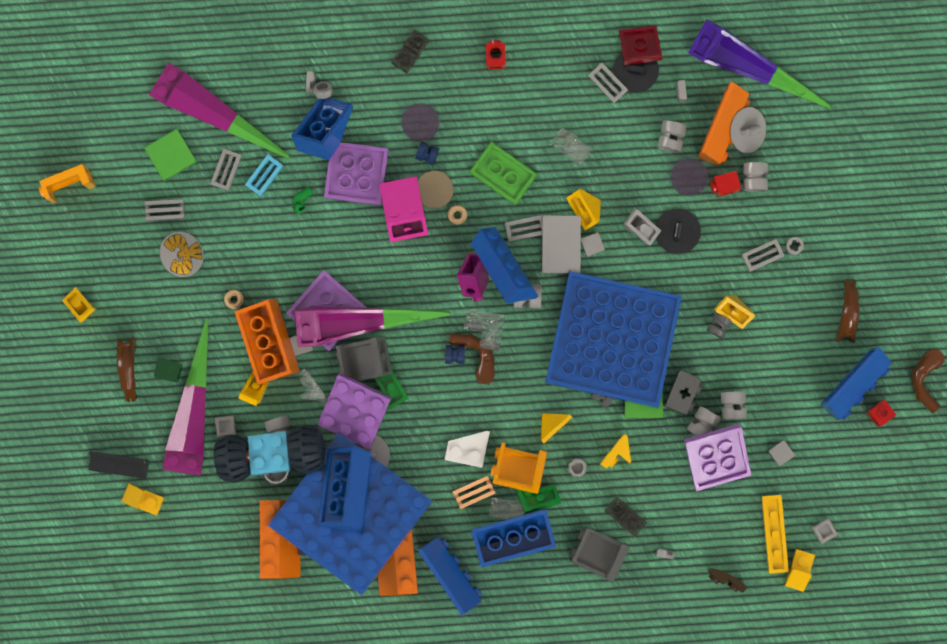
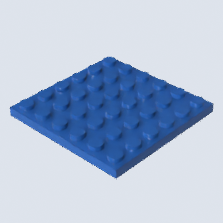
M570 271L545 383L659 408L682 296Z
M338 433L325 450V463L323 467L315 472L307 473L268 526L362 596L432 503V500L371 456L362 529L347 530L318 526L328 449L351 447L361 449L341 433Z

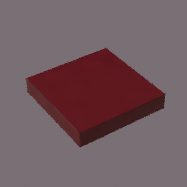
M656 25L619 30L624 65L662 60Z

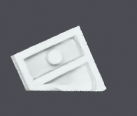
M490 431L448 441L445 460L482 468Z

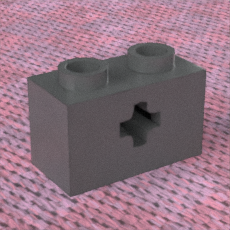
M679 370L664 403V407L683 415H687V412L691 413L695 405L693 398L695 394L699 395L702 384H700L701 379ZM684 389H687L686 393L689 394V396L681 398L682 394L679 392Z

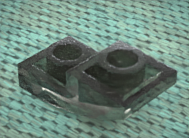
M413 30L391 64L408 74L430 40L416 30Z
M617 496L604 510L633 537H636L647 524L644 519Z

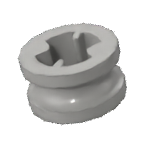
M792 237L785 245L786 251L791 255H797L804 247L802 240L797 237ZM792 241H795V244L798 242L799 247H797V251L790 249Z

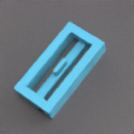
M267 154L245 185L261 197L284 166ZM270 160L272 163L266 169V171L255 184V186H252L251 184L254 182V180L257 178V176L260 174V172L263 170L265 165ZM276 165L277 168L274 170V172L271 174V176L269 177V179L266 181V183L263 185V187H262V188L260 189V191H259V190H258L259 186L262 184V182L265 180V178L267 177V175L270 173V171H271V170L273 169V167Z

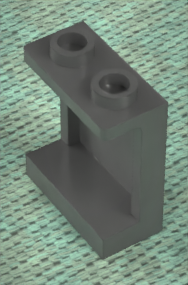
M375 337L365 341L336 346V357L339 361L340 373L356 381L392 375L385 337Z
M586 527L585 530L581 529L577 538L580 542L577 547L572 548L569 555L572 558L570 562L614 582L630 547L589 527Z

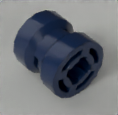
M422 141L415 159L427 161L429 165L433 166L440 148L436 146L430 147Z
M446 345L445 364H452L455 361L458 364L464 365L465 346L459 345L453 348L452 345Z

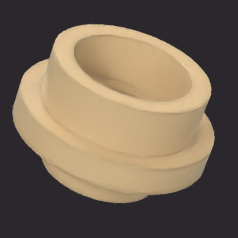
M456 205L450 208L448 218L453 224L459 225L465 222L467 212L464 207ZM460 212L461 217L458 219L455 218L454 213Z
M231 290L226 293L224 301L230 309H238L242 306L244 298L239 291ZM233 296L238 298L236 303L231 302Z

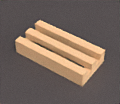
M488 476L453 491V494L460 509L495 494V491ZM486 481L487 485L459 497L458 493ZM485 489H490V492L462 504L461 500Z

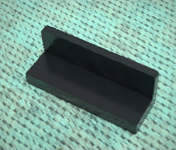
M89 451L88 455H91L88 470L147 479L148 459Z

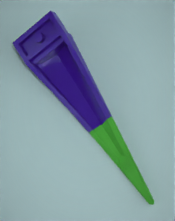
M709 19L704 23L688 51L690 55L705 63L735 72L824 107L831 108L828 102L725 27L723 28Z

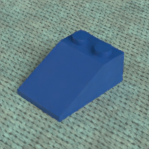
M329 97L318 99L291 135L297 151L329 160L339 147L353 105Z

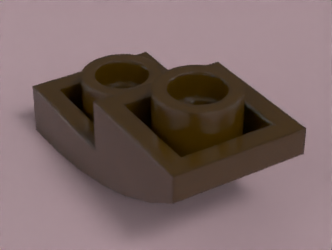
M714 568L707 570L710 573L708 577L715 584L720 583L724 585L729 581L728 586L733 591L737 592L739 590L741 593L748 588L730 574Z

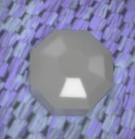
M321 81L315 84L313 91L318 99H326L332 95L333 89L329 82Z
M573 459L568 464V471L573 477H581L586 473L587 464L582 459Z

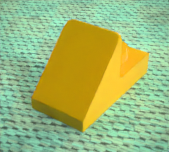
M76 287L62 300L81 323L97 309Z
M252 372L238 399L257 406V404H260L269 382L257 385L254 372Z
M623 434L601 461L600 465L605 469L608 467L612 468L619 460L616 458L617 455L631 464L627 435Z
M129 483L122 502L157 516L165 497Z
M795 549L784 586L804 592L812 575L810 571L815 558L814 554Z

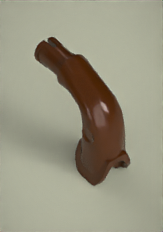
M846 279L844 281L845 291L843 293L844 304L840 324L836 332V342L842 341L844 337L848 336L850 342L855 343L859 321V292L856 289V281L852 279L850 283V279Z
M450 333L449 344L478 350L480 360L479 367L476 368L477 382L490 385L495 375L494 355L490 346L472 333Z
M132 337L127 343H123L122 340L116 339L117 370L120 386L124 391L125 400L130 402L131 397L132 402L137 399L134 378L136 340L135 337Z
M931 349L925 352L920 361L915 365L911 375L917 401L922 402L931 413L936 412L941 406L929 394L930 391L924 386L923 380L931 371L937 370L944 363L945 356L938 349Z

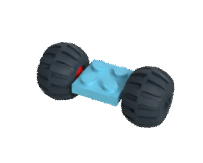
M312 425L298 426L290 431L289 435L284 431L248 436V441L239 435H227L215 443L213 453L215 469L220 479L230 483L241 482L248 478L250 474L255 476L291 471L290 463L296 471L312 473L323 467L325 463L324 438L320 429Z

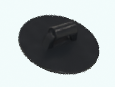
M621 53L614 63L613 72L614 76L629 92L638 93L646 91L654 85L659 75L658 61L624 65Z
M669 210L661 215L656 223V226L661 230L656 240L669 253H687L697 245L700 239L701 227L699 221L687 210Z

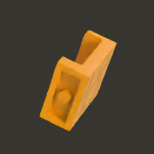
M81 164L39 181L41 185L39 191L43 198L56 203L54 191L79 181L88 189H92L96 185L89 168Z
M502 442L501 447L496 448L494 459L498 460L497 465H492L490 476L494 477L492 484L538 494L547 452L540 450L537 455L505 447L506 443Z

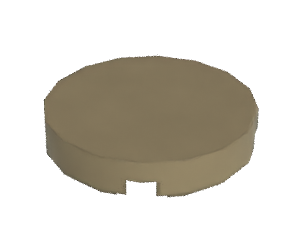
M429 171L418 180L424 206L438 209L450 202L454 187L451 179L441 171Z

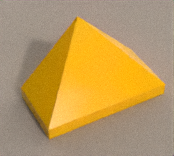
M582 189L577 190L566 198L575 215L581 216V225L585 231L600 222V199Z
M727 295L714 309L741 329H744L755 317V314L736 295Z
M542 414V443H545L572 416L570 414Z

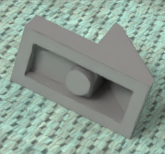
M636 208L624 222L626 230L634 233L649 246L661 232L657 226Z

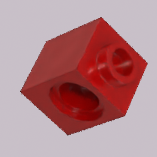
M491 40L490 43H486V69H505V43H501L500 40ZM494 50L501 53V56L497 59L492 58L490 55Z
M737 171L715 176L712 178L713 182H710L712 193H716L717 197L741 190Z
M885 399L878 401L865 411L877 427L883 426L896 416V413Z

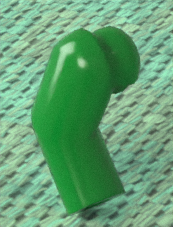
M308 186L293 198V210L296 213L301 214L305 211V199L313 195Z

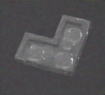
M467 309L464 329L483 332L480 348L499 351L505 315Z

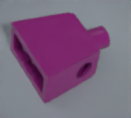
M468 253L457 274L462 295L464 297H472L473 301L479 302L484 298L483 293L489 283V275L478 255Z

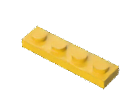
M782 495L761 496L768 573L789 572Z

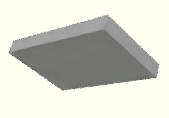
M543 215L542 273H569L570 271L580 273L581 216Z

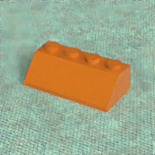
M730 82L726 87L697 157L716 166H719L721 162L725 163L729 154L726 151L728 144L731 146L733 144L730 137V126L733 117L739 110L748 107L750 103L748 99L749 93L737 84Z
M268 299L235 311L257 385L300 372L277 299Z
M260 500V579L301 577V555H298V548L268 526L287 500Z
M412 529L378 574L380 596L418 593Z

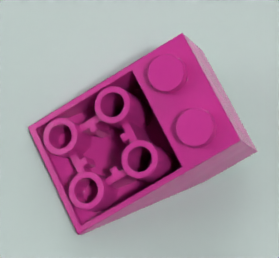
M417 176L380 183L390 242L428 235Z

